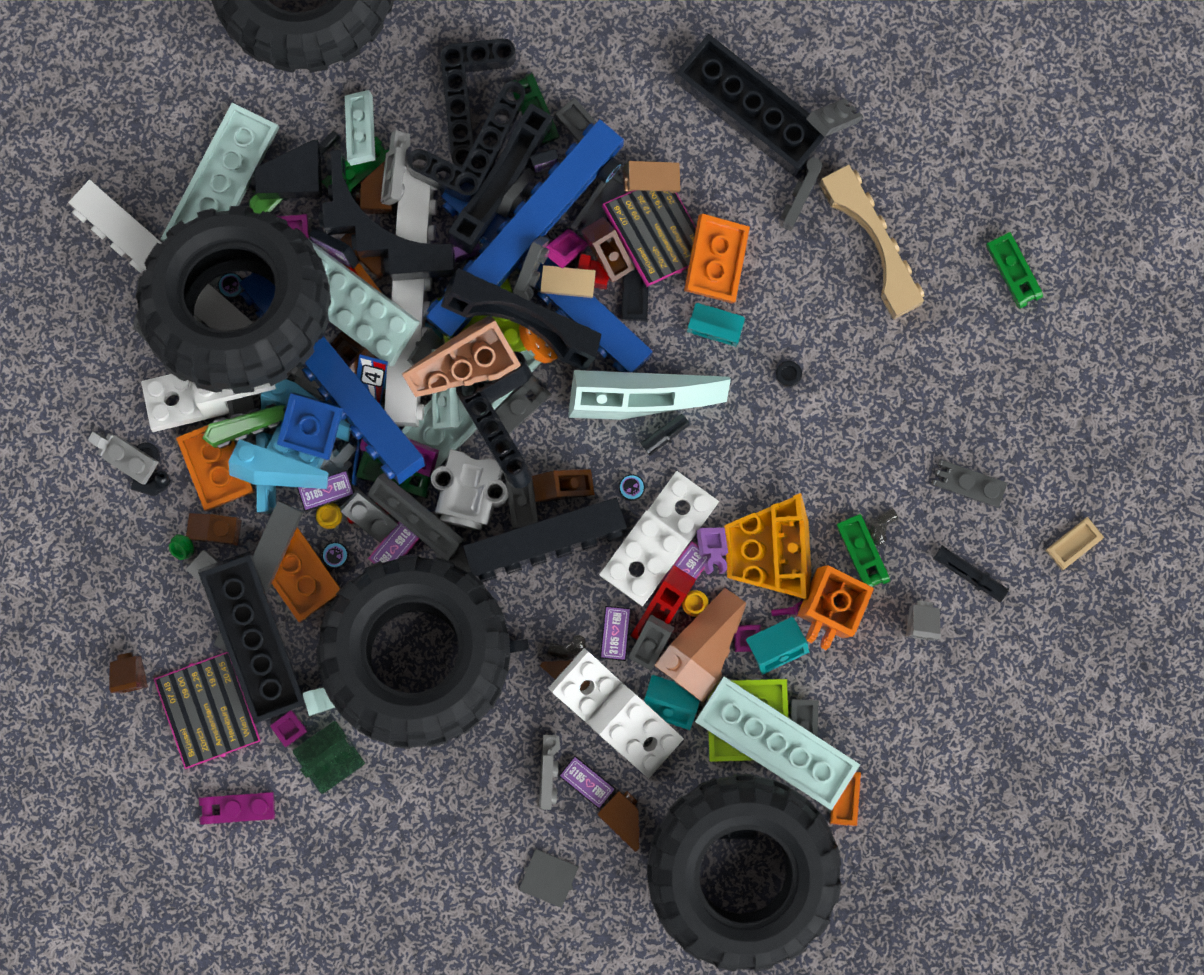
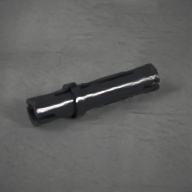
M943 545L933 558V560H936L975 586L974 589L977 591L982 590L999 603L1002 602L1009 591L1008 587L1006 588L991 578L990 573L987 571L983 573Z

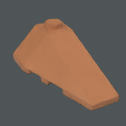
M487 316L466 328L402 373V376L414 396L419 397L446 391L449 388L473 385V383L485 380H496L521 365L494 318Z
M724 588L669 645L654 666L704 703L720 681L725 659L728 658L731 641L737 632L747 603Z

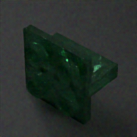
M333 721L293 750L294 756L302 766L301 772L305 778L310 777L321 794L326 793L365 765L364 759L337 721Z

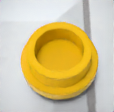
M334 503L319 507L316 511V520L323 528L333 529L342 521L343 515L340 512V507Z
M698 590L690 591L682 602L683 610L692 617H697L708 606V598L703 592Z

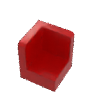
M581 254L578 269L595 270L594 288L607 290L609 277L600 263L591 260L590 255Z

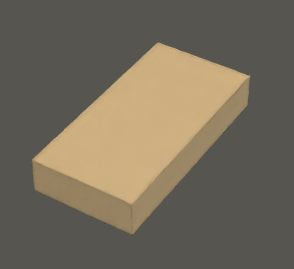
M543 265L540 292L593 298L596 271Z
M1086 517L1049 546L1046 552L1059 568L1064 570L1101 541L1104 536L1091 520Z

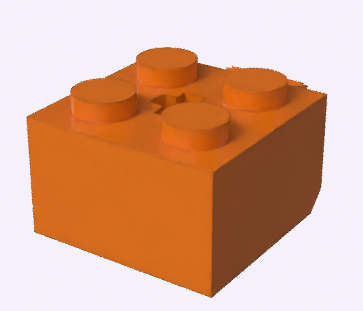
M829 565L817 568L810 583L808 600H803L797 614L798 617L811 623L806 640L810 643L814 642L820 629H825L826 631L820 646L822 649L827 650L831 646L835 635L841 638L853 637L874 588Z

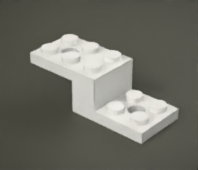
M173 374L141 381L152 432L229 414L227 401L276 389V385L270 386V383L254 387L255 391L249 393L234 394L229 389H223L222 392L215 393L199 389L193 382L189 380L182 381ZM172 395L179 396V402L176 405H166L168 397Z
M676 471L599 576L643 607L719 501ZM680 500H684L690 505V511L686 515H680L675 511V504ZM633 562H640L644 566V573L639 577H634L629 573V566Z
M585 648L548 688L648 779L684 740L681 735ZM585 680H590L589 687L584 691H580L581 683ZM648 737H653L652 743L648 747H643L644 741Z

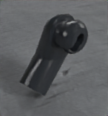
M159 471L156 473L157 476L148 481L146 485L134 479L131 490L156 496L168 488L171 480L166 472Z

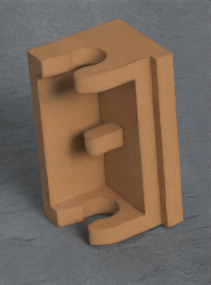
M628 161L622 168L624 191L680 192V163Z

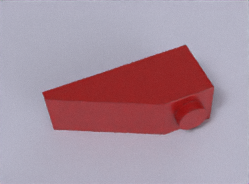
M674 565L630 636L638 640L651 615L669 624L697 579Z

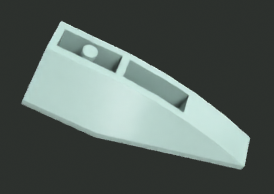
M574 370L568 417L622 420L727 402L731 379L724 376Z

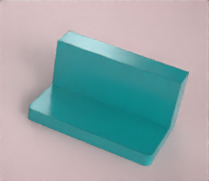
M696 303L687 332L737 347L745 317Z
M790 617L746 639L762 675L809 653L808 643L794 617Z
M652 675L644 698V702L666 723L687 730L691 729L700 700L674 681Z

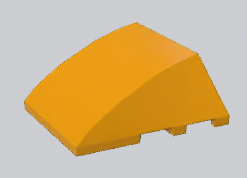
M801 493L724 525L728 553L726 554L727 578L808 600L812 575L809 522Z

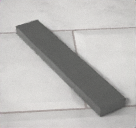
M277 501L252 557L266 595L303 514V511L282 501ZM219 632L214 646L227 651Z

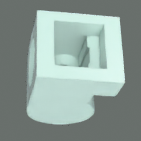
M324 687L302 693L309 716L335 708L329 700Z

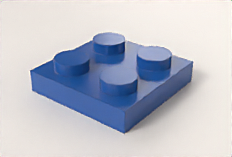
M290 393L277 445L329 460L344 408L297 393Z

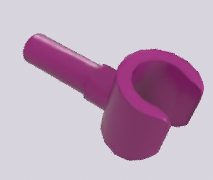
M803 601L795 603L793 607L771 610L772 616L794 614L798 617V607L802 605Z

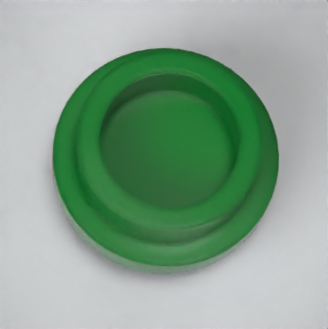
M177 534L171 539L169 551L179 560L190 558L194 554L193 542L187 536Z

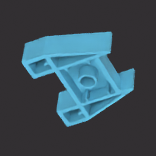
M285 379L275 384V390L261 393V410H264L270 404L287 406L290 393H297L313 399L316 398L297 383ZM340 420L336 438L348 442L350 439V424L345 420ZM282 423L276 428L267 449L239 439L228 461L230 476L254 485L327 489L328 472L320 469L324 459L277 445Z

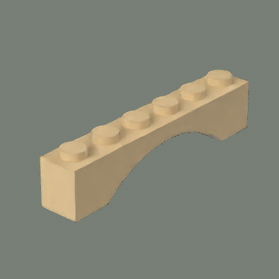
M847 165L822 178L819 185L831 207L844 212L856 220L874 241L883 268L881 298L894 320L921 306L924 302L923 297L925 294L920 284H915L910 276L912 270L906 260L902 261L898 254L900 249L896 240L893 237L889 238L885 230L887 225L881 215L877 216L873 209V206H875L873 198L862 189L860 185L862 184V179L857 170H852L850 165Z

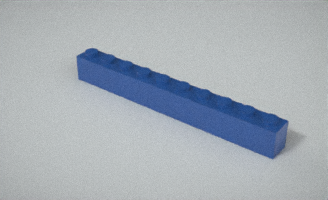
M600 119L595 125L593 123L588 125L582 134L584 138L578 144L574 142L565 153L567 157L562 163L556 162L548 172L550 176L544 183L540 181L532 189V197L526 203L522 201L513 212L515 216L510 222L504 221L496 231L498 234L492 242L488 240L479 250L481 255L475 261L470 260L462 270L500 287L527 257L532 242L539 236L544 237L598 176L602 167L624 146V139ZM443 298L440 301L436 299L427 309L429 314L426 317L432 325L451 340L464 329L474 316L465 318L441 307Z
M466 182L461 184L460 188L464 192H470L474 189V186ZM445 192L441 196L442 201L445 203L442 207L452 217L455 215L459 216L463 208L469 203L461 201ZM497 213L481 237L480 243L484 245L488 240L492 242L498 235L496 231L504 221L510 222L511 218L509 216L505 218ZM547 257L546 261L543 264L540 263L538 268L540 277L534 287L539 291L536 294L538 298L546 305L549 303L557 308L555 313L601 333L597 353L603 358L608 356L614 362L612 366L617 372L636 373L652 356L653 351L594 296L593 298L541 293L543 265L560 267ZM525 259L515 269L519 273V275L522 270Z
M252 273L239 282L242 289L240 296L248 307L251 305L257 310L255 314L259 319L268 310L273 301L275 286L265 277ZM323 336L321 340L319 339L313 347L315 352L303 364V374L309 382L315 381L318 384L319 388L317 390L326 402L331 400L334 405L344 408L341 421L346 419L351 425L349 430L357 440L362 438L367 444L365 449L373 460L378 458L383 464L381 469L390 480L394 478L401 484L425 466L423 456Z

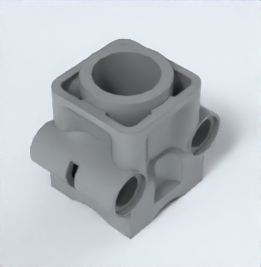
M450 449L446 467L436 468L431 475V482L440 493L435 513L441 516L440 520L442 522L475 531H482V527L489 528L494 508L503 507L508 502V490L501 481L503 472L496 460H475L464 452ZM442 477H451V481L447 486H439V481ZM499 488L503 490L500 498H490V493L493 489Z

